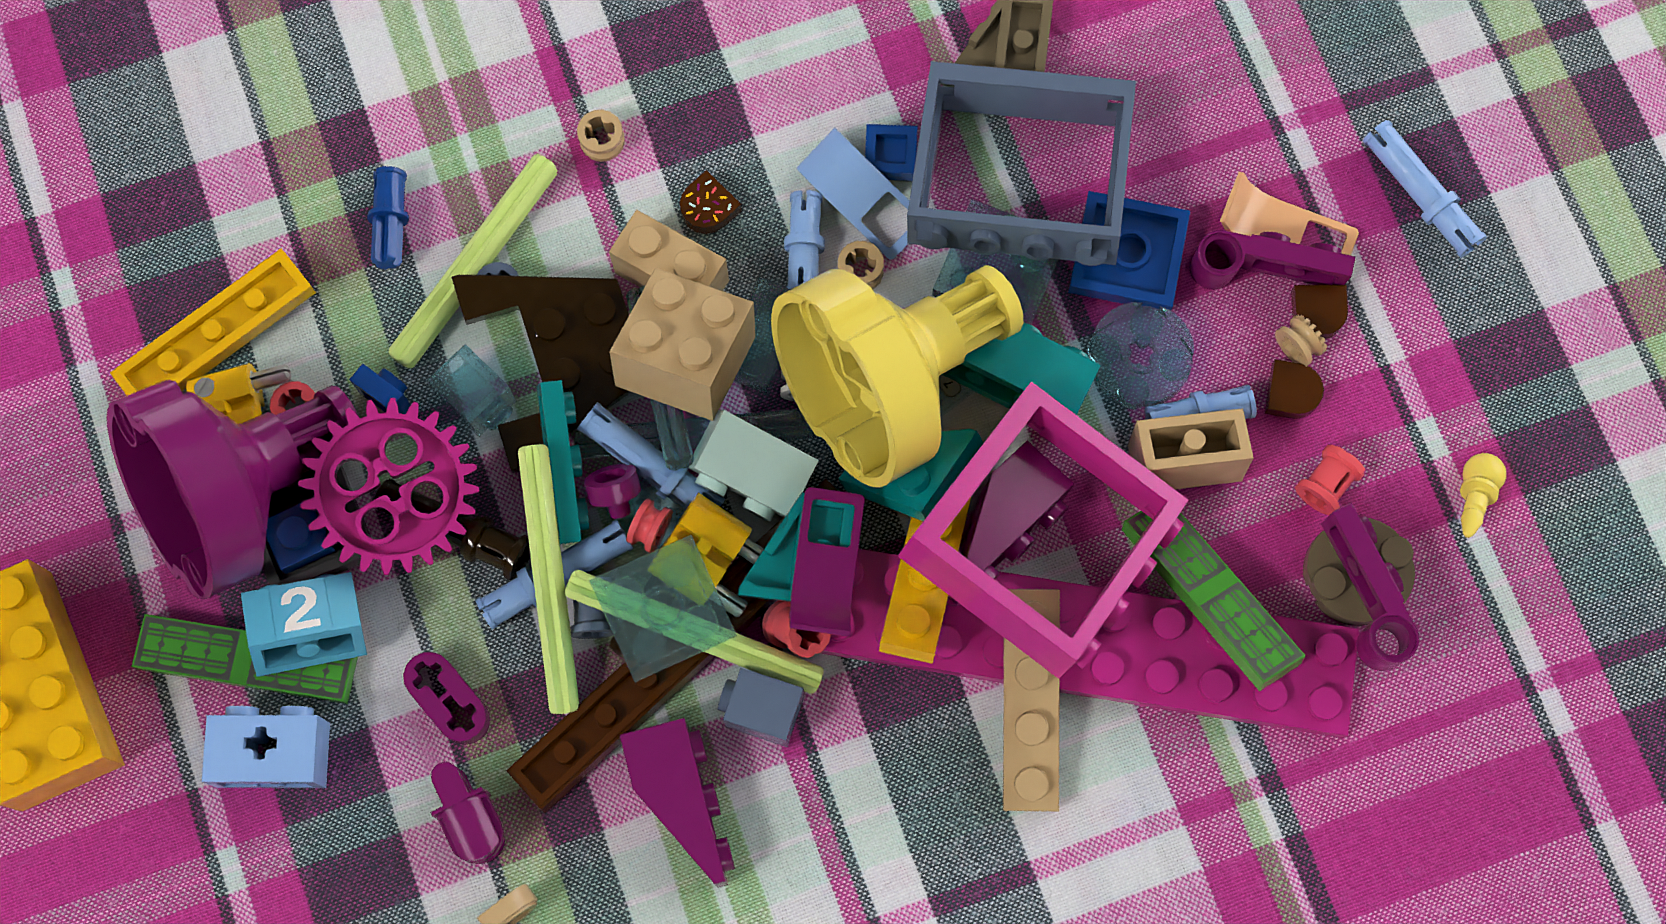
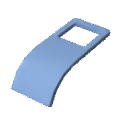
M834 128L796 169L872 244L879 248L881 253L892 260L908 245L907 231L891 247H887L862 223L861 219L887 192H890L907 209L909 200Z

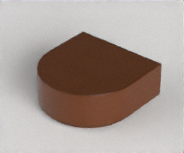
M1294 285L1292 288V318L1298 314L1299 316L1303 315L1305 319L1308 318L1310 320L1309 326L1314 324L1316 328L1313 331H1320L1322 333L1320 336L1324 337V339L1336 335L1346 322L1348 316L1347 285Z
M1275 359L1271 365L1265 414L1299 419L1310 415L1320 404L1324 394V385L1319 374L1304 364Z

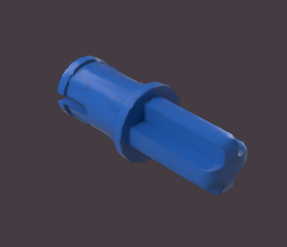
M383 166L373 172V208L368 211L367 220L372 224L371 261L377 268L386 270L388 268H398L402 263L403 227L408 224L409 215L404 211L406 172L398 167Z

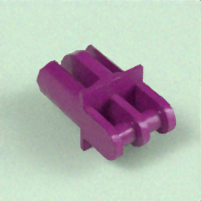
M450 762L438 763L431 771V781L443 806L430 812L431 815L438 820L450 848L457 857L474 864L492 862L501 854L505 840L502 823L489 798L492 796L491 793L483 787L473 790L464 771Z

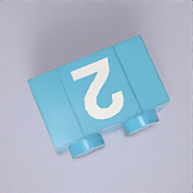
M352 572L337 575L324 574L314 579L282 585H267L258 590L241 593L248 648L257 677L367 655Z

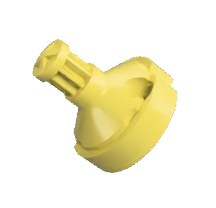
M988 265L968 274L964 283L936 298L927 296L905 309H901L879 293L876 294L868 284L856 275L842 269H830L778 296L773 304L771 313V329L777 358L789 390L814 434L817 437H822L831 447L838 464L855 479L871 487L886 486L935 457L941 442L939 376L963 363L966 355L994 339L1004 340L1021 331L1024 323L1022 307L1012 285L1001 272Z

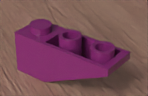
M1027 440L992 472L978 497L962 555L996 580L1000 573L995 567L1005 558L1012 563L1017 561L1035 541L1030 534L1039 525L1048 530L1063 516L1069 508L1063 500L1074 483ZM950 596L948 597V598H950L956 605L958 604V602H957L956 600H954L952 597H950Z
M685 718L620 735L633 790L717 888L728 885L725 872L734 870L735 866L727 836L719 839L716 838L712 817L721 815V810L714 784L703 785L698 764L707 762L708 759L700 729L690 732Z

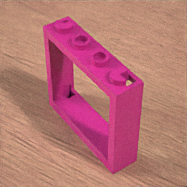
M1031 381L919 526L898 557L1059 679L1074 664L1083 669L1097 652L1101 642L1094 638V636L1103 624L1110 629L1126 610L1130 602L1122 596L1130 584L1139 588L1153 571L1157 561L1150 557L1158 544L1164 549L1167 548L1182 529L1184 523L1177 517L1189 500ZM1026 424L1152 519L1070 637L940 538Z

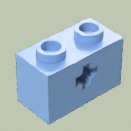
M228 706L225 709V715H207L202 782L216 788H326L330 722L318 715H314V708L306 706L280 707V715H259V708ZM270 738L277 741L276 748L266 750L265 755L258 753V744H267Z

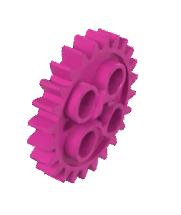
M390 398L386 413H379L373 401L368 400L366 406L367 416L359 418L350 407L346 408V418L349 424L342 428L337 423L329 420L326 424L334 437L329 442L319 438L312 439L315 447L322 452L320 458H303L302 460L304 465L315 471L314 478L298 481V486L314 491V497L304 501L300 506L303 510H318L320 515L308 525L309 530L314 531L327 528L330 533L326 536L321 546L327 549L340 542L344 547L339 561L345 563L357 553L361 555L360 571L363 572L369 569L374 559L380 560L384 575L390 574L393 560H400L407 573H411L413 570L414 556L420 555L428 565L434 564L430 549L437 545L448 553L452 551V547L445 536L449 531L465 535L467 531L457 521L458 515H475L476 512L473 507L463 502L464 496L479 493V487L464 483L465 476L477 471V464H461L459 460L470 449L469 444H459L452 447L449 441L457 430L455 425L439 432L436 429L439 412L434 411L425 421L418 419L419 405L417 402L411 404L406 414H400L395 398ZM407 436L416 443L417 455L409 464L396 465L386 457V446L394 437ZM358 461L367 468L368 478L365 485L360 489L347 491L338 485L337 472L345 462ZM426 462L434 464V469L431 472L403 484L399 488L401 497L398 500L391 502L387 495H383L354 512L348 513L345 510L347 503L378 489L381 486V481L378 477L382 474L389 473L393 479H397ZM424 483L438 486L443 494L441 507L429 514L417 511L411 502L414 489ZM377 508L389 511L394 519V528L391 534L379 540L368 537L362 527L365 515Z

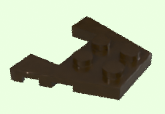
M460 274L451 277L466 325L516 310L520 311L542 382L562 380L563 392L573 393L576 423L567 424L568 434L578 428L597 402L605 409H608L631 393L628 390L615 386L610 358V350L629 317L617 279ZM540 412L497 425L512 473L520 471L519 448L543 444Z

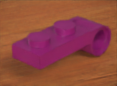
M1217 230L1207 234L1199 243L1190 260V273L1198 285L1211 290L1227 286L1240 268L1314 285H1345L1352 277L1356 257L1341 254L1342 250L1331 244L1314 243L1309 247L1291 243V239L1288 236L1276 232H1262L1259 235L1252 234L1248 236ZM1209 251L1222 253L1228 260L1229 268L1219 270L1211 267L1206 261L1205 253Z
M1350 503L1333 511L1321 525L1373 620L1372 623L1360 632L1357 638L1356 647L1358 655L1369 668L1377 671H1388L1402 664L1415 654L1419 646V632L1403 603L1405 600L1401 592L1404 591V586L1398 571L1390 562L1384 563L1375 546L1377 535L1373 525L1364 514L1358 515L1353 504ZM1378 630L1389 631L1396 637L1399 644L1397 655L1387 654L1379 648L1376 641Z

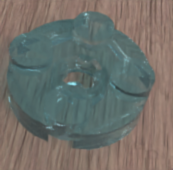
M1143 302L1126 303L1108 312L1098 322L1087 349V355L1090 360L1101 365L1094 379L1096 385L1109 398L1130 410L1162 404L1170 400L1184 386L1193 365L1194 342L1186 324L1171 310L1161 306L1159 309L1151 306H1142ZM1135 343L1140 349L1149 346L1154 352L1149 358L1150 365L1142 366L1140 363H1132L1129 360L1132 353L1129 346Z

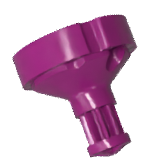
M164 380L110 403L107 410L108 436L126 493L155 550L176 579H184L193 596L203 600L208 599L260 574L264 564L271 494L300 481L303 473L312 470L304 465L302 460L303 458H320L322 452L315 447L312 439L319 438L329 442L334 437L326 424L329 420L344 428L349 424L345 409L350 407L357 414L352 402L339 387L331 385L317 391L314 394V399L277 415L267 412L240 424L230 419L196 394L189 391L182 393L178 384L173 380Z

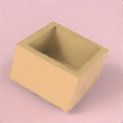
M655 268L610 350L615 386L713 421L756 337L754 302Z

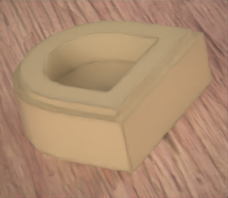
M523 884L497 901L478 916L477 919L481 924H517L537 906L538 899L528 885Z

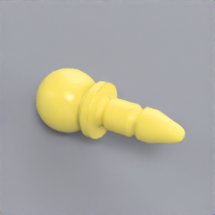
M1476 454L1465 463L1463 468V483L1460 493L1466 501L1461 516L1463 535L1467 538L1472 537L1481 527L1487 506L1494 504L1498 500L1499 489H1501L1506 480L1505 465L1493 454Z

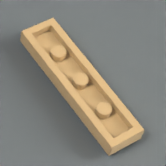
M1008 589L1060 629L1059 589ZM1004 637L1003 811L1059 812L1060 678L1055 677Z

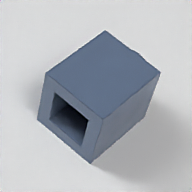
M740 668L736 681L727 679L717 710L725 712L723 718L725 727L788 747L804 699V688Z

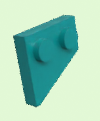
M973 429L941 431L940 447L935 457L886 486H868L855 479L847 471L842 473L839 481L845 490L850 493L860 494L865 499L924 521L983 445V441L978 432Z
M804 492L799 495L738 587L737 596L790 602ZM813 500L807 536L808 541L849 547L854 506L851 504Z

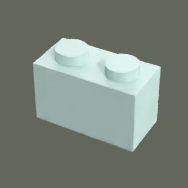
M718 410L714 420L710 421L688 463V468L699 474L695 481L696 484L724 497L727 489L746 498L742 508L767 521H771L774 514L782 517L787 515L799 495L803 492L819 460L726 410Z

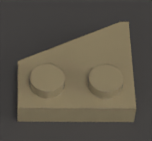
M997 0L991 7L988 18L980 23L972 33L968 45L954 64L1045 72L1053 0Z

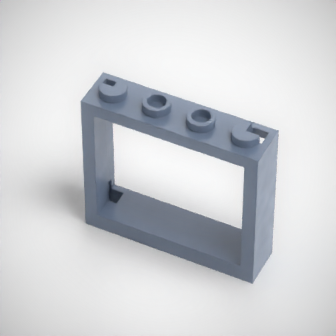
M931 61L907 212V244L921 245L932 250L942 248L972 250L982 255H993L996 253L1021 255L1032 260H1047L1049 258L1078 261L1088 266L1101 264L1116 265L1121 234L1136 81ZM941 84L954 85V87H944ZM1108 100L1123 101V104L1111 103ZM943 110L1115 127L1104 226L929 208Z

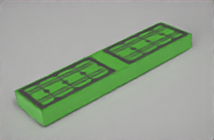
M1140 511L1124 521L1122 531L1135 545L1152 519ZM1180 513L1177 518L1184 523L1182 529L1167 548L1164 549L1158 544L1150 556L1157 561L1154 569L1254 686L1261 691L1301 665L1306 655L1183 514Z
M144 614L132 667L142 671L348 704L358 657L257 677L248 648L246 630Z

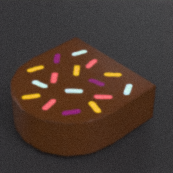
M707 170L685 189L680 199L683 221L687 227L702 234L719 231L742 211L741 203Z

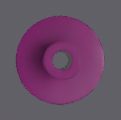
M631 464L606 466L592 472L584 479L590 504L596 507H608L610 517L613 519L623 518L631 513L629 500L636 497L642 489L636 467Z

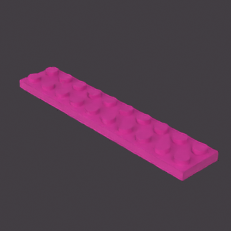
M858 549L851 602V635L849 637L831 634L828 645L820 654L1003 683V636L960 603L956 605L950 598L947 600L933 664L879 652L880 640L901 558L895 554ZM998 571L1000 575L996 579L1006 589H1059L1060 630L1069 637L1104 589ZM1125 592L1122 597L1130 603L1110 629L1103 624L1094 638L1100 641L1101 645L1083 669L1074 664L1060 677V693L1345 738L1349 733L1357 656L1356 644L1359 629L1271 615L1306 656L1301 665L1259 691L1182 600Z

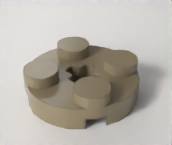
M1368 518L1376 532L1377 543L1375 546L1384 563L1390 562L1402 579L1404 591L1401 594L1405 600L1403 603H1405L1411 594L1415 580L1412 545L1407 539L1399 536L1390 526L1378 520ZM1322 531L1310 544L1303 563L1306 586L1309 584L1310 591L1316 599L1315 604L1325 615L1340 623L1352 626H1363L1372 623L1373 620L1328 536L1325 531Z

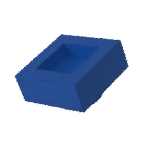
M866 124L865 158L888 180L912 181L917 153L918 126Z
M362 364L349 379L364 398L372 400L376 407L384 413L387 411L390 398L396 399L400 414H406L411 406L403 394L408 387L385 368L376 374L366 365Z
M300 504L268 518L266 538L280 569L285 574L336 551L334 546L327 549L321 546L328 535L326 528L314 531L308 528V525L320 516L318 510H303Z

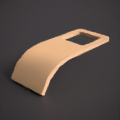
M1238 172L1220 219L1225 230L1248 236L1252 234L1259 235L1262 232H1276L1288 236L1291 239L1290 242L1300 244L1307 223L1311 221L1344 233L1346 238L1341 254L1350 256L1359 234L1358 229L1281 201L1262 192L1250 183L1244 172Z

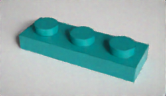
M562 380L540 382L536 388L543 445H546L549 450L560 544L582 542L580 531L589 530V516L586 499H576L574 477H582L583 470L579 445H570L567 424L576 423L573 393L563 392Z

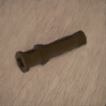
M391 478L389 480L386 479L378 489L375 499L387 495L391 502L398 500L401 497L399 488L402 485L396 483ZM416 491L412 493V505L421 513L429 514L435 512L442 505L440 502ZM376 509L378 511H383L392 516V514L385 509ZM458 515L457 521L467 532L465 535H459L449 531L445 536L450 544L460 548V553L465 560L470 562L480 560L503 571L504 578L510 581L517 578L516 572L526 567L530 559L528 535L517 537L494 526V520L487 516H477L473 519L467 515Z

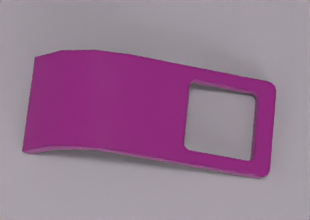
M813 487L805 490L791 591L789 628L850 637L852 592L865 501L862 495ZM813 500L851 504L854 506L849 547L808 541L807 536Z

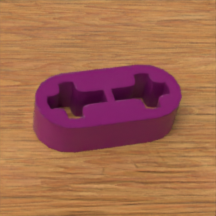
M424 652L412 657L403 673L404 685L438 729L454 743L462 745L473 744L482 739L490 725V713L486 705L452 664L440 654L433 652ZM425 666H428L433 671L440 667L443 669L437 678L447 691L440 697L428 686H424L421 689L418 688V685L423 680L419 672ZM453 700L466 711L474 707L477 711L471 717L475 726L471 730L466 731L462 727L452 730L451 726L456 722V717L447 705Z

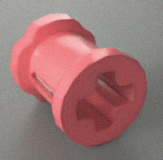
M1327 445L1322 451L1323 460L1308 479H1301L1295 486L1296 493L1305 503L1328 516L1340 508L1339 499L1353 481L1361 480L1365 471L1364 466L1356 457L1335 445Z
M776 601L768 608L762 621L763 634L768 642L776 647L789 648L795 655L805 658H811L815 654L824 651L829 643L831 634L789 628L790 602Z

